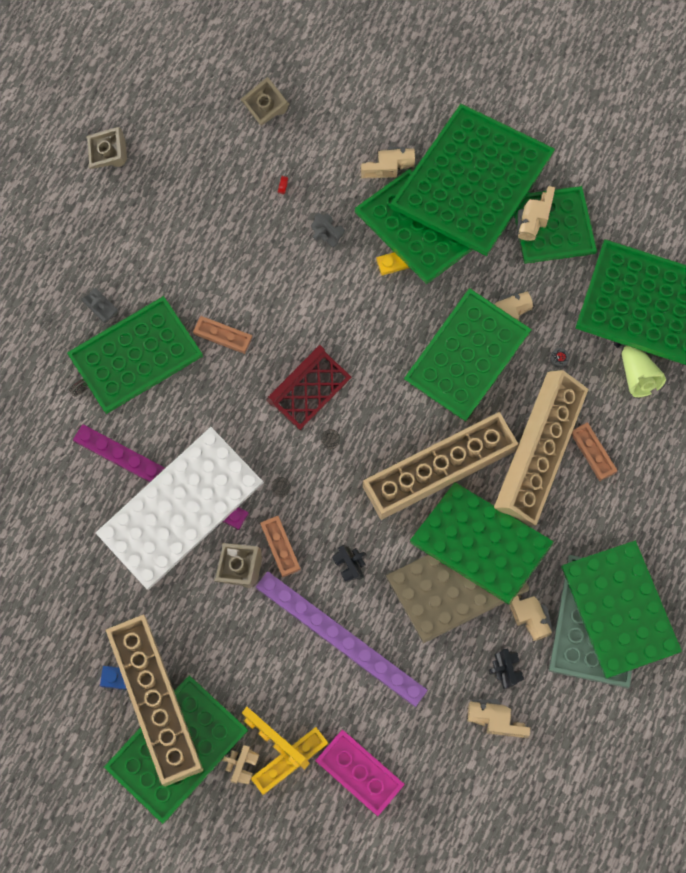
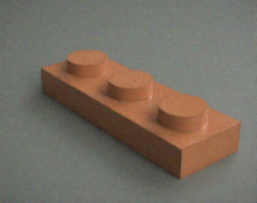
M200 316L193 331V334L243 354L246 353L252 340V335L203 316Z
M588 422L572 431L571 436L599 481L617 473L618 470Z
M279 516L261 522L260 525L282 578L300 571V566Z

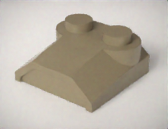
M268 77L240 99L260 126L276 115L284 114L289 106V103Z
M119 127L86 136L89 156L88 167L90 169L109 165L121 167L125 164L127 160L126 140Z
M222 543V551L214 581L241 585L245 588L253 587L259 577L262 562L261 548Z

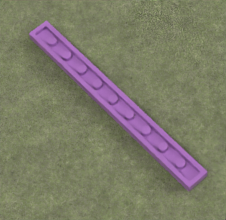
M267 572L257 584V590L415 708L428 691L271 573Z

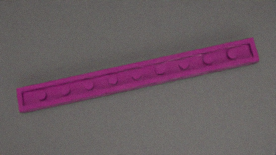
M82 424L73 438V442L149 483L165 469L163 466ZM238 507L222 522L240 530L249 513Z

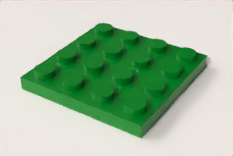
M582 186L556 189L546 228H539L535 240L526 241L519 238L524 264L596 254V244ZM546 191L527 194L514 214L516 229L518 211L524 209L530 199L541 201L542 193H546Z

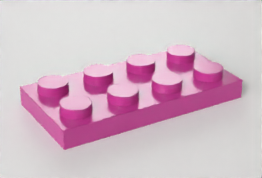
M343 729L315 760L317 764L377 817L405 785Z

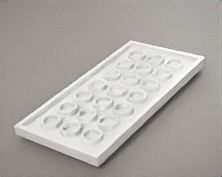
M210 427L106 522L96 534L142 585L149 590L264 482Z

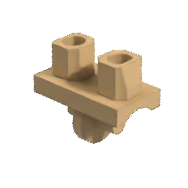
M244 745L238 761L236 760L238 752L232 751L230 758L225 756L223 758V761L228 763L226 771L231 772L233 766H236L231 782L234 784L238 782L242 784L250 783L252 773L242 770L245 762L256 766L259 758L257 753Z

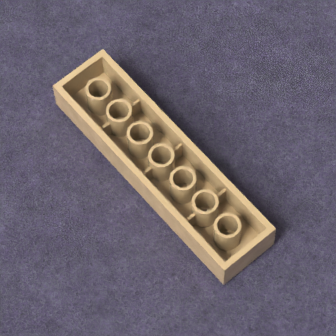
M564 370L547 372L494 506L498 511L511 515L527 526L537 525L589 390Z
M498 412L363 480V489L379 518L382 520L516 452L519 444L502 415Z
M143 614L106 629L161 784L166 787L204 771L145 615Z

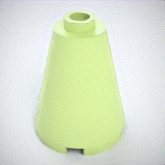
M629 346L624 347L621 354L630 393L634 397H645L652 394L651 390L655 388L658 391L666 382L664 373L644 351Z

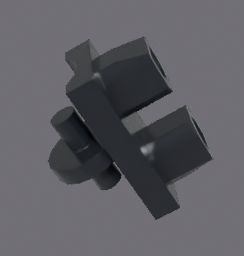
M344 545L338 547L339 551L332 556V559L337 566L346 562L348 568L341 572L344 581L349 582L354 579L360 580L365 576L361 568L366 566L363 560L367 557L366 552L359 553L357 548L351 552L349 546L344 547Z
M503 649L501 652L494 654L496 660L492 661L494 668L489 670V674H496L497 681L501 680L503 689H508L524 680L522 671H514L512 664L519 662L517 652Z

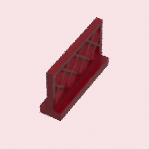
M319 345L268 396L267 402L280 411L296 428L301 430L352 377ZM323 358L330 363V370H320L319 363ZM309 373H317V383H307V375ZM320 373H330L331 383H320ZM333 373H341L345 379L341 383H333ZM296 386H304V396H294V388ZM307 386H317L318 396H307ZM320 386H331V394L329 396H320ZM283 399H291L292 409H284L279 403ZM294 399H305V409H294ZM307 399H318V407L316 409H308ZM294 412H305V420L301 424L294 419Z

